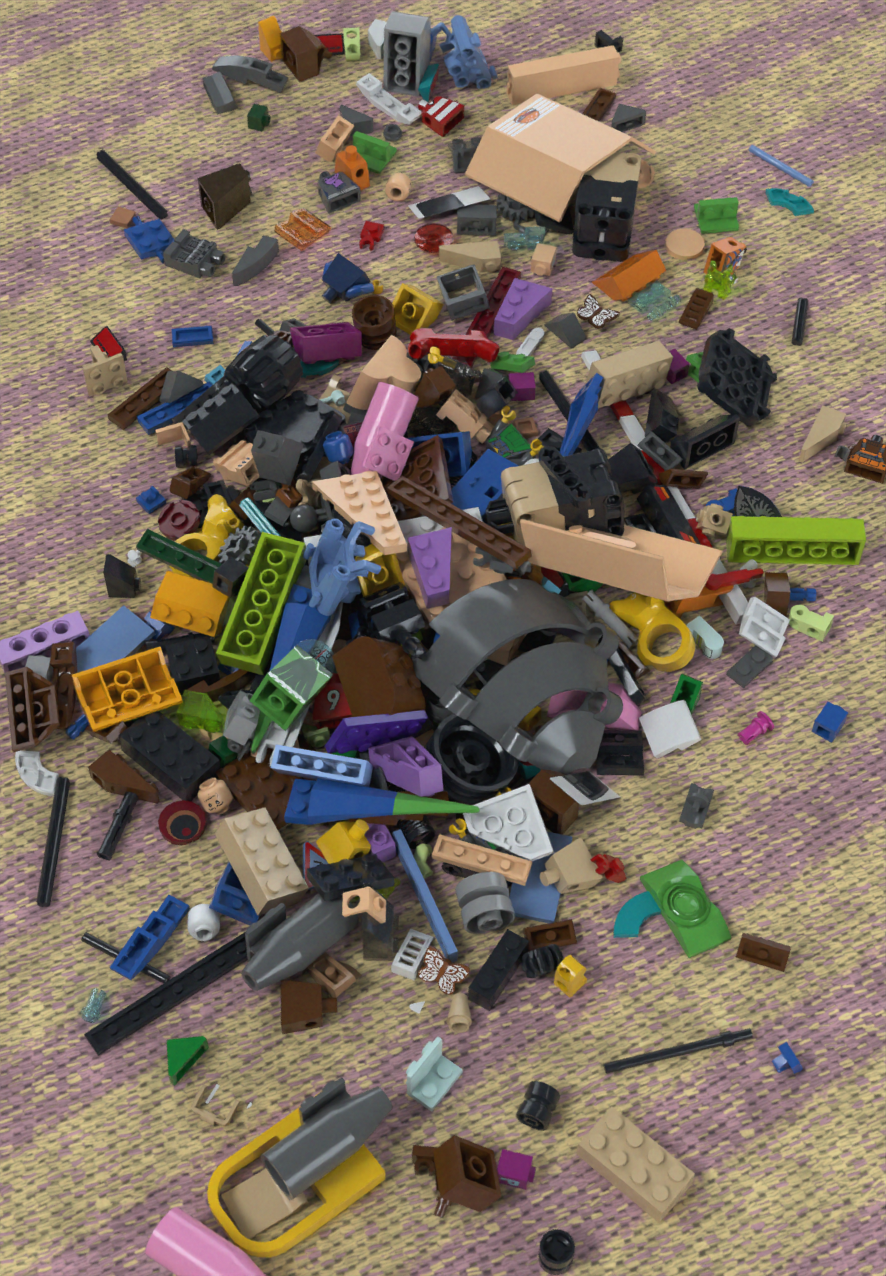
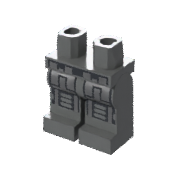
M185 229L178 234L174 242L172 241L163 252L165 266L199 279L202 275L213 276L216 270L215 265L212 264L213 262L222 265L225 261L224 252L217 249L215 242L193 237L190 235V231Z

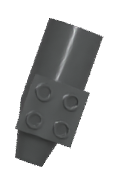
M319 893L287 919L286 907L283 903L270 909L257 923L251 924L245 931L248 963L241 972L244 981L252 990L259 991L303 971L358 925V915L344 917L342 915L343 897L324 901ZM349 902V908L353 909L354 906Z
M342 1077L336 1082L334 1080L330 1081L323 1087L321 1093L315 1097L310 1096L302 1102L299 1108L301 1126L261 1154V1159L277 1186L290 1200H293L355 1154L392 1110V1103L385 1092L378 1086L351 1097L346 1091L345 1080Z

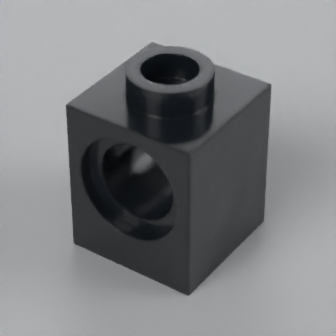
M230 557L215 570L212 587L231 598L241 589L249 567Z

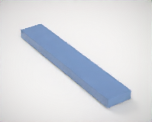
M401 829L394 831L392 838L396 844V853L445 958L449 959L452 963L456 962L458 950Z

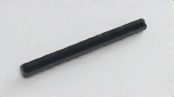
M105 150L96 153L97 159L150 211L161 220L168 216L167 210Z
M549 371L540 372L539 380L568 422L570 402ZM587 429L581 439L583 446L587 451L601 449Z
M59 777L56 780L36 900L37 905L40 907H49L51 904L70 787L67 777Z

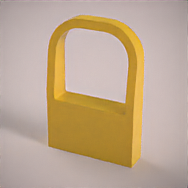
M297 1108L224 1160L215 1169L210 1178L207 1191L211 1213L230 1241L246 1254L260 1258L283 1254L385 1180V1170L365 1144L355 1154L311 1186L323 1202L321 1207L272 1241L256 1242L246 1238L238 1231L219 1203L220 1189L231 1175L256 1160L261 1154L301 1126L299 1108Z

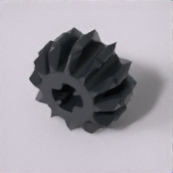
M551 944L525 953L520 959L523 972H525L527 978L532 979L556 971L564 957L559 946Z

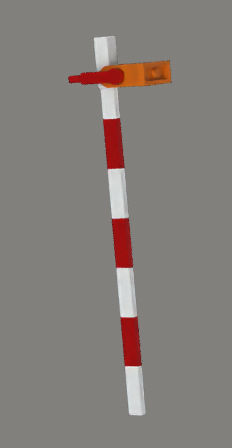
M596 350L582 352L581 358L589 370L592 362L601 360ZM626 400L611 404V409L631 443L641 450L646 461L653 467V473L658 481L656 485H662L658 475L665 470L637 446L645 438V432ZM668 487L700 544L713 548L706 535L702 534V530L697 528L698 522H696L695 516L677 487ZM719 559L698 597L664 601V603L680 619L685 612L724 604L735 625L741 624L748 601L738 584L762 578L764 571L758 568L727 572Z

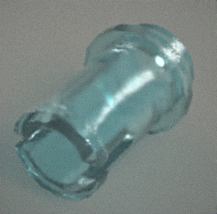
M97 988L91 990L86 1006L81 1009V1018L89 1023H95L101 1017L100 1010L107 996L101 990L96 999Z

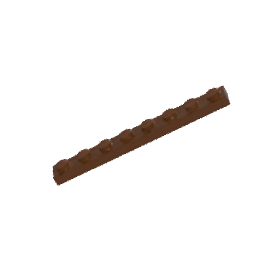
M404 476L387 487V492L390 496L445 528L452 527L453 533L515 569L532 557L531 549Z

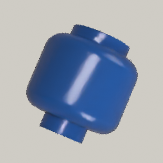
M341 431L327 435L323 448L329 462L348 463L350 457L354 454V448L349 436Z

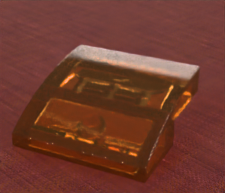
M305 208L291 212L289 220L276 224L274 232L302 251L328 233L331 226Z

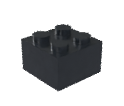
M210 636L165 645L171 676L174 678L180 695H184L185 690L203 680L208 686L220 680V673Z

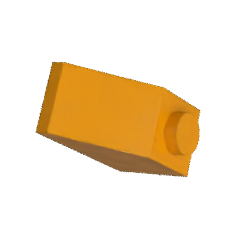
M271 16L259 21L260 50L270 62L282 59L280 33L282 32L276 17Z

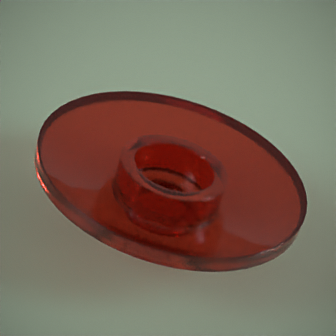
M425 224L416 230L414 242L419 249L425 252L439 253V246L452 245L453 234L448 227L442 224Z

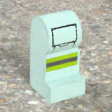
M700 615L687 624L695 643L702 649L704 656L710 659L718 658L722 653L724 645L722 636Z

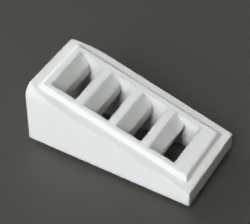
M410 929L394 958L391 972L415 981L423 963L425 952L431 945L433 937ZM412 937L424 940V945L412 941ZM411 945L421 950L419 952L411 948H408V946ZM405 953H409V954H412V955H414V956H417V958L415 959V958L406 956ZM402 960L413 963V966L402 963Z

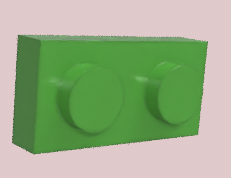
M505 351L498 353L497 358L490 365L493 369L523 373L535 365L534 357L525 356V354H509V352Z

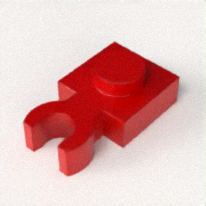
M370 221L365 222L360 233V249L365 244H369L370 251L374 249V241H380L385 229L384 224Z
M597 854L591 858V862L598 866L595 871L599 875L604 873L606 879L616 883L627 879L623 871L625 867L619 858L607 854Z

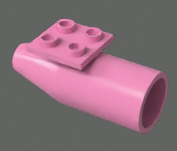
M383 382L378 383L355 440L351 475L360 474L365 471H377L380 479L382 476L393 481L400 478L414 443L405 438L404 435L419 399L417 396L396 386Z
M178 1207L171 1209L162 1218L153 1231L145 1250V1254L176 1276H267L243 1250Z

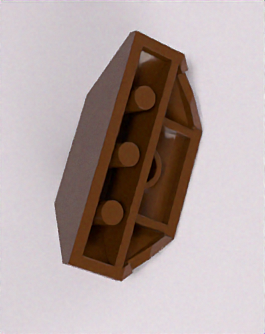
M28 667L5 672L12 751L17 752L36 747L60 726L56 686Z

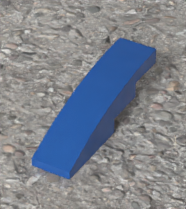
M168 894L157 912L153 910L143 926L136 928L110 966V969L132 980L163 947L190 910L189 905Z

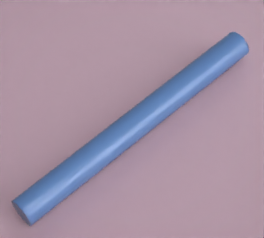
M750 146L749 152L806 186L810 187L814 183L812 179L758 147Z

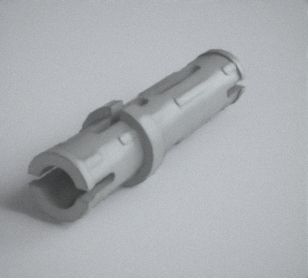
M593 590L589 591L587 594L593 601L587 595L582 598V601L596 613L595 616L597 618L600 617L614 630L629 648L633 643L627 636L634 642L638 639V636L609 608L610 605L608 603L605 604Z

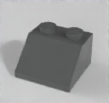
M258 430L251 452L260 477L290 486L304 444L284 436Z

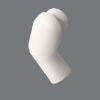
M751 559L740 570L756 569L758 566L757 562ZM756 579L741 585L744 588H753L756 585V582H754Z

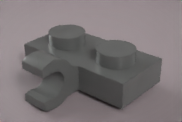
M476 547L475 553L481 554L483 557L481 559L474 558V565L483 566L490 562V569L497 573L513 572V567Z

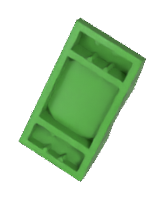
M683 860L640 876V881L659 906L661 915L688 958L708 951L732 939L719 908L709 900L698 875Z

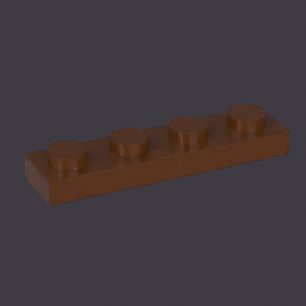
M168 367L162 370L108 414V419L122 430L126 429L137 420V416L147 412L160 401L167 371L172 370Z

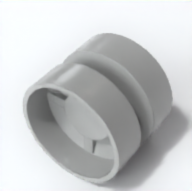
M482 872L471 875L457 884L455 892L459 907L462 909L461 916L467 932L482 934L485 931H497L509 926L514 921L515 913L511 899L508 897L509 890L504 875L497 872Z

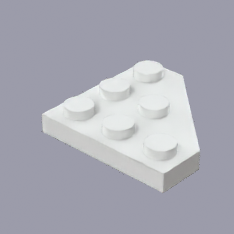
M530 784L472 805L479 807L480 812L463 813L470 834L520 857L535 861L554 853Z

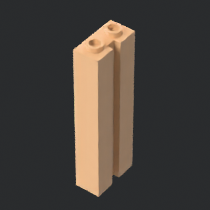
M613 45L508 65V98L512 105L525 102L535 94L552 98L617 85V78L620 77L618 69L621 63L620 53L616 51Z

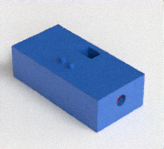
M487 449L451 489L452 505L461 510L479 507L482 522L487 524L485 510L489 502L503 498L501 473L506 468L517 467L518 465Z

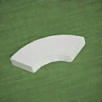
M17 751L15 754L16 767L24 783L40 794L54 797L56 780L59 778V774L43 767L40 762L39 752Z

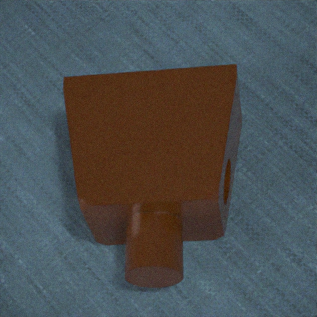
M281 980L282 1034L323 1027L324 1013H338L337 998H322V987L320 984Z

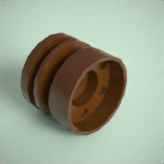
M369 295L359 299L352 308L353 325L362 333L363 347L379 350L391 335L397 336L394 306L389 299L384 296Z

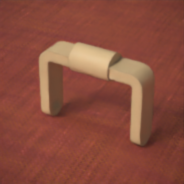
M203 1084L191 1105L193 1113L199 1115L200 1120L213 1126L216 1123L222 1127H227L234 1117L240 1101L236 1100L225 1120L220 1119L217 1115L207 1110L197 1108L207 1090V1086Z

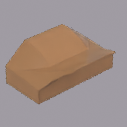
M326 952L306 967L316 983L320 984L322 989L332 998L338 997L356 979L362 976L351 965L336 961Z

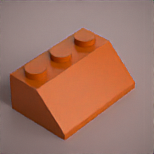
M651 250L632 255L592 281V283L614 301L621 300L623 302L630 299L633 292L645 289L647 283L659 280L661 278L660 275L666 271V268L657 250Z

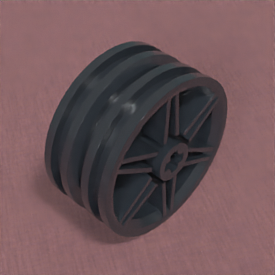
M456 714L446 717L424 746L441 764L443 791L448 792V800L450 802L475 805L496 797L498 791L502 793L513 779L519 766V759L502 748L498 741L469 720L463 719Z

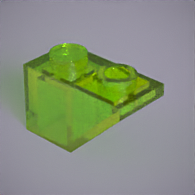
M184 690L182 696L183 703H180L177 711L179 725L188 729L198 728L210 733H223L225 726L223 717L210 697L205 693Z

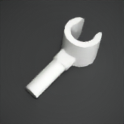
M130 550L128 552V563L132 567L142 562L140 557L142 552L138 550Z

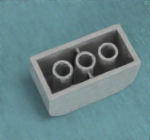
M396 11L391 12L384 27L383 89L385 91L419 97L420 92L418 88L430 62V17ZM394 71H397V72H396V75H395V77H394V80H393L392 77H393ZM412 74H416V83L409 82Z

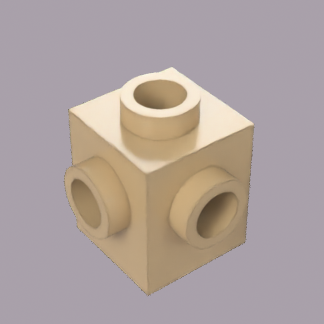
M708 505L703 507V510L700 509L697 514V528L701 529L702 534L707 536H724L727 534L733 514L724 511L720 505Z

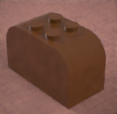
M362 636L332 656L353 717L381 714L394 715L401 712L422 711L425 709V700L420 688V681L413 668V661L409 654L403 650L402 645Z

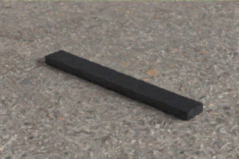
M245 932L86 1032L84 1036L95 1053L99 1056L247 961Z

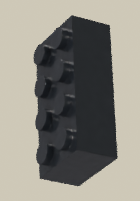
M159 711L141 716L119 735L121 751L182 800L192 801L198 795L199 786L206 780L215 778V772L220 769V759Z

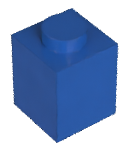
M827 702L815 719L811 732L832 743L844 726L848 712L838 705Z

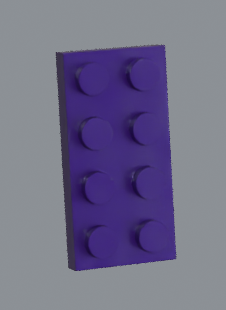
M425 710L401 712L394 715L381 714L343 718L325 744V748L328 754H343L348 751L357 750L363 752L370 747L410 736L415 737L428 717Z

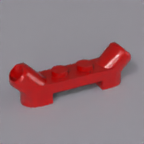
M418 328L411 333V342L408 345V353L415 360H420L424 356L431 354V347H437L440 349L441 356L479 357L491 363L497 358L500 350L499 344L489 340L486 333L476 330H470L469 335L438 334L434 333L432 328Z

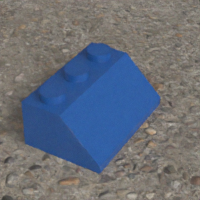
M470 431L438 434L443 441L449 477L465 475L469 470L472 456ZM437 435L412 437L407 439L414 442L411 448L413 449L414 447L424 443L425 441Z

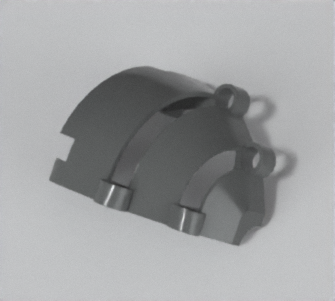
M526 579L504 580L480 587L453 602L429 623L440 637L428 652L425 651L422 654L424 656L422 659L418 657L414 659L412 656L410 658L413 661V668L417 678L441 698L439 701L448 710L463 719L469 720L498 741L501 747L515 758L523 762L528 761L541 770H552L568 775L576 769H589L597 758L605 725L616 722L623 711V702L620 696L608 689L607 659L616 652L619 644V637L614 630L601 623L595 622L590 624L575 603L556 592H548L536 581ZM538 631L546 636H553L555 633H558L574 641L548 644L522 654L498 671L484 685L477 696L473 695L463 685L470 674L487 657L503 645L524 634ZM603 635L601 643L597 646L599 638ZM566 691H587L582 705L577 710H570L557 715L541 727L536 734L517 727L531 710L546 699ZM607 700L605 709L600 712L602 704Z

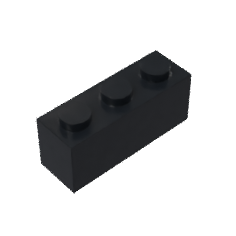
M507 929L468 987V999L490 1011L522 963L520 958L523 954L528 953L529 941Z

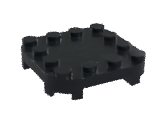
M730 328L718 330L709 336L705 342L697 388L731 415L737 414L740 417L739 421L747 427H751L769 416L771 412L767 408L771 383L777 380V373H772L771 367L768 364L770 358L766 354L758 357L734 339V330Z
M296 390L290 396L278 401L271 408L258 414L260 417L245 428L247 443L253 444L258 430L287 437L304 444L297 463L300 464L326 415L332 410L342 416L340 425L346 424L345 415L319 399L304 394L301 390Z

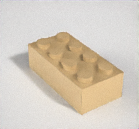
M656 341L592 362L586 383L596 373L603 377L600 383L602 388L597 394L598 408L627 400L636 395H642L653 388L660 389L665 384L673 356L660 341Z
M266 808L224 818L215 835L257 915L267 913L270 909L277 907L281 903L285 907L298 903L309 887Z
M612 1106L578 1144L577 1156L658 1223L662 1221L692 1185L695 1173Z

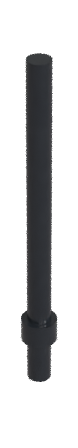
M750 1028L736 1032L729 1030L720 1032L719 1036L603 1063V1067L607 1074L722 1045L723 1048L733 1046L735 1042L753 1038Z

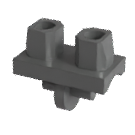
M691 783L679 822L684 823L687 827L702 829L714 790L701 788Z

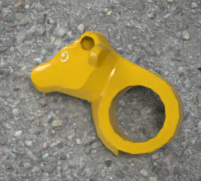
M216 494L208 500V513L203 523L202 532L186 534L175 542L193 551L199 549L207 550L206 557L219 562L221 559L218 555L222 552L220 547L225 545L224 539H227L230 533L235 534L236 528L242 530L245 525L228 506L226 499ZM169 566V567L171 568V570H172L173 572H175V573H179V574H182V575H185V576L192 577V576H190V575H188V574H186V573H184V572H182V571H180V570H177V569H175V568Z
M633 592L625 599L613 600L609 604V608L622 622H626L640 631L637 653L645 666L651 665L659 671L672 672L683 668L693 658L695 651L694 637L687 625L666 607L664 600ZM675 632L681 635V645L671 656L657 657L652 654L653 643L663 633Z

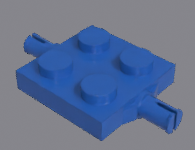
M139 216L133 217L132 222L136 226L124 229V236L141 260L157 256L163 264V252L172 241L174 242V238L160 218L143 223Z

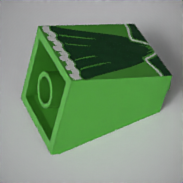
M296 645L266 674L249 701L286 731L324 689L333 674L300 646Z

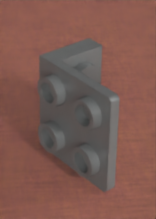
M482 137L471 138V141L464 142L463 139H454L452 143H448V148L452 152L454 173L466 172Z
M470 204L458 208L457 234L496 235L497 206Z

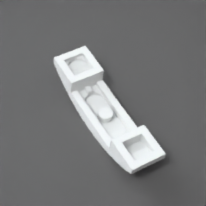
M370 73L356 82L362 94L376 108L398 122L411 124L422 116V112L411 103L404 105L382 89V82Z

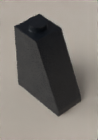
M632 443L608 459L611 466L612 480L617 482L621 493L646 487L647 484L655 485L658 483L641 450Z

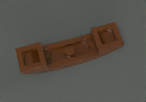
M74 642L54 643L51 648L52 683L56 686L60 726L56 729H67L74 712L76 692L72 674L77 673V655Z
M239 669L210 686L203 680L184 691L186 703L189 706L218 701V696L223 693L242 689L254 679L256 673Z

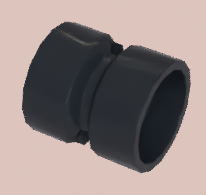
M539 1081L530 1082L524 1095L526 1100L520 1104L516 1118L522 1124L536 1130H547L552 1117L551 1112L556 1109L560 1100V1093L546 1083Z
M553 1229L543 1235L539 1246L538 1261L545 1272L551 1275H561L570 1269L575 1253V1243L571 1235L561 1229Z

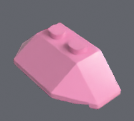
M608 682L609 691L619 695L622 699L623 711L616 722L605 725V727L618 730H639V717H641L642 712L632 701L623 685ZM572 690L552 696L547 717L554 718L561 713L577 710L582 705L587 691ZM607 700L602 704L600 712L605 709Z

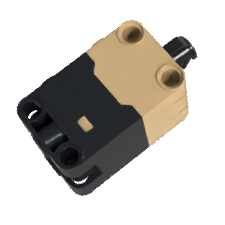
M616 151L583 175L575 204L572 253L575 256L623 262L628 259L641 157L638 154Z
M594 449L588 452L564 456L565 460L592 491V504L586 509L574 507L540 463L536 462L509 467L503 470L501 473L503 498L489 502L485 510L487 525L503 534L512 532L514 540L524 546L525 542L520 524L521 519L565 531L569 530L571 526L581 525L582 527L622 536L624 533L625 516L624 500L617 482L612 480L611 466L603 449ZM562 468L554 470V472L556 473H562L565 471ZM568 482L565 485L572 487L575 486L576 483Z

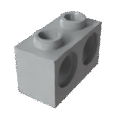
M240 690L227 711L223 736L245 745L257 726L260 709L249 701L253 694Z

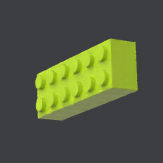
M731 516L726 539L728 563H747L753 559L757 563L859 565L866 542L864 519Z
M262 532L216 652L221 664L264 675L277 641L285 603L288 600L293 584L296 585L307 560L303 558L306 549L304 542Z

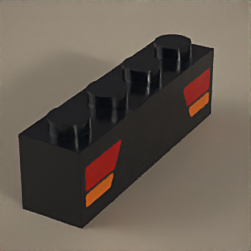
M647 484L637 497V501L656 533L700 544L668 487Z

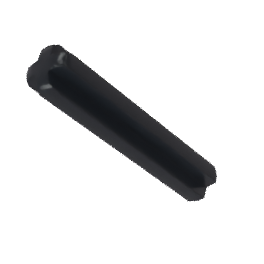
M801 297L797 302L792 335L793 345L801 346L803 343L809 302L807 298L803 299Z

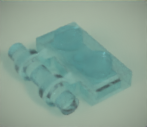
M655 281L630 298L628 304L642 315L649 311L650 313L647 314V318L652 321L655 318L659 319L668 309L672 310L675 308L677 303L681 301V298L677 294L669 297L671 291L659 281Z

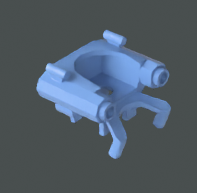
M461 15L454 16L451 20L452 33L442 22L432 28L431 35L433 37L442 30L446 34V42L439 44L443 53L453 49L443 58L456 87L463 88L469 82L476 84L478 89L489 88L491 86V78L497 79L498 76L493 65L488 68L482 50L478 48L481 46L478 33L473 34L466 19Z
M331 519L327 521L317 546L314 547L312 543L307 544L303 558L309 559L312 557L309 564L312 598L309 602L310 607L314 608L316 606L319 613L323 615H333L341 601L351 603L356 595L360 594L357 576L367 577L368 571L375 574L381 571L380 565L367 560L355 561L354 556H365L364 546L356 544L359 534L363 532L372 536L375 532V527L358 521L353 525L346 539L342 535L344 531L343 523L338 519Z

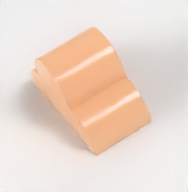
M391 335L361 371L346 402L348 405L357 409L368 410L379 382L387 383L413 393L421 377V371L415 362L406 357V347L398 338Z

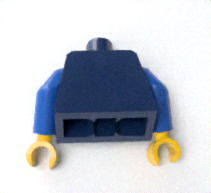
M340 253L336 255L334 260L327 262L324 266L322 281L328 289L323 293L322 298L330 304L337 296L347 302L363 294H381L383 292L384 286H379V280L375 279L373 283H370L371 281L367 274L349 261V258L346 259Z

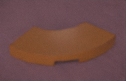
M292 479L290 486L282 484V488L278 489L275 495L288 508L297 506L303 498L296 489L297 482Z

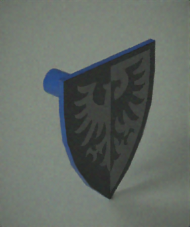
M738 486L734 500L735 516L782 517L774 503L763 493L750 487Z

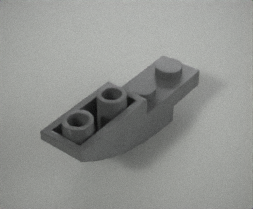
M222 56L217 59L212 67V70L220 71L222 75L246 84L248 80H251L279 93L282 92L288 81L287 76L272 70L273 64L247 56Z

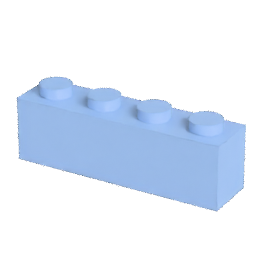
M282 745L275 746L271 768L280 774L314 780L320 778L365 787L370 785L374 767L367 760Z

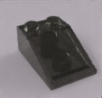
M363 883V888L369 886V887H371L375 892H377L380 896H382V895H381L375 888H373L369 883ZM384 898L386 900L385 923H379L367 912L362 913L363 961H393V953L398 952V938H394V930H399V915H394V906L386 898Z

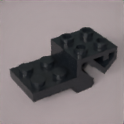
M401 582L365 597L360 592V594L356 595L354 601L351 602L364 615L368 628L374 632L379 640L394 643L397 641V635L400 631L407 630L412 635L417 633L420 628L425 627L422 615L413 599L409 600L408 590Z

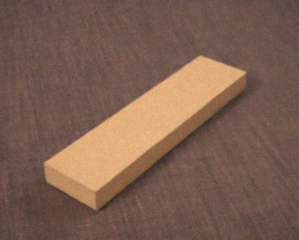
M439 834L432 852V859L479 873L497 872L504 875L506 881L523 886L526 885L532 867V861L441 834Z

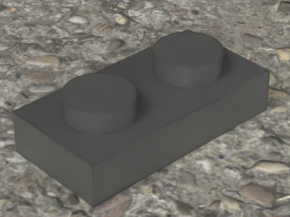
M755 645L727 671L726 675L742 688H745L773 662L774 658Z

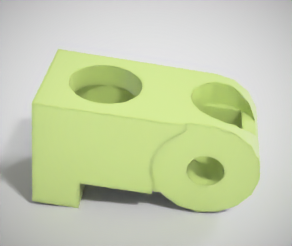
M343 28L346 61L360 60V28ZM350 33H354L357 35L355 38L347 37V35Z
M795 605L790 610L789 625L793 629L823 642L832 626L834 615L826 612L824 616L809 611L804 605Z

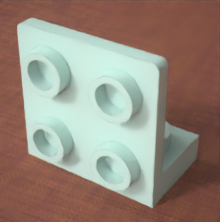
M437 1037L433 1042L429 1041L423 1048L422 1056L418 1062L413 1061L406 1071L407 1094L431 1112L463 1073V1069L442 1055V1039L440 1037Z

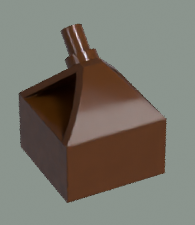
M301 26L280 33L282 61L298 82L318 76L323 57L330 59L332 52L328 51L326 46L314 34Z
M542 769L529 784L545 827L553 833L563 835L578 818L579 803L550 780V778L566 774Z
M453 1135L433 1151L436 1191L438 1195L436 1198L438 1203L433 1215L444 1218L448 1205L451 1206L452 1202L482 1212L502 1197L494 1150Z

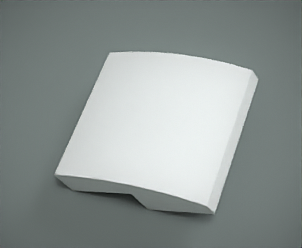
M752 597L744 612L739 635L771 656L777 657L785 641L783 634L790 619L758 598Z
M685 700L670 703L639 717L653 755L656 758L663 757L677 748L684 750L702 740Z

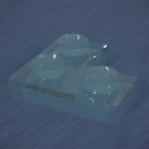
M525 227L524 233H504L503 246H508V249H518L520 246L535 249L537 243L543 244L545 227Z

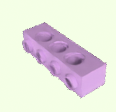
M79 611L65 614L63 617L45 622L38 627L25 630L8 639H2L0 641V665L4 673L25 667L29 655H43L51 658V648L54 643L74 642L77 648L89 637V631Z

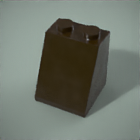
M240 163L198 178L201 207L217 230L222 228L251 203L250 196L252 195V190L249 185L251 177L248 170H245Z

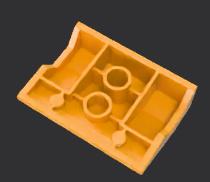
M161 647L72 674L75 692L93 732L116 725L121 721L126 722L183 703L174 678H171L166 666Z

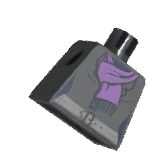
M324 171L320 174L318 194L328 214L361 201L360 187L343 172L331 175L328 171Z

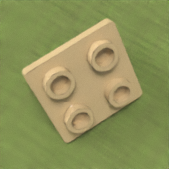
M98 345L90 348L93 364L83 367L89 397L100 395L113 387H121L124 383L128 382L124 358L121 353L108 358L106 352H102Z

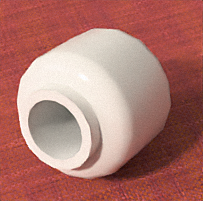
M199 904L191 908L188 913L189 934L199 941H208L215 937L220 930L219 912L210 909L209 904Z

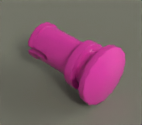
M759 711L757 713L758 718L752 719V723L737 733V736L745 745H748L758 735L765 734L767 729L770 731L774 729L772 720L763 711Z

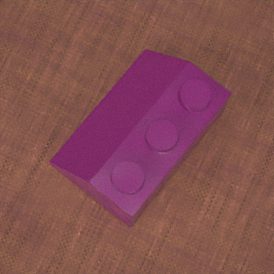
M348 322L290 328L295 352L305 364H314L318 360L334 362L337 358L353 360L356 356H362V333Z

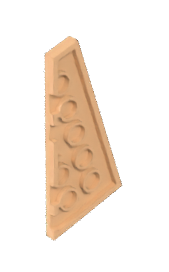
M365 471L360 474L312 481L313 490L320 492L326 502L330 501L334 505V509L351 525L360 521L375 527V532L372 536L366 535L370 538V542L384 555L407 551V543L377 471Z

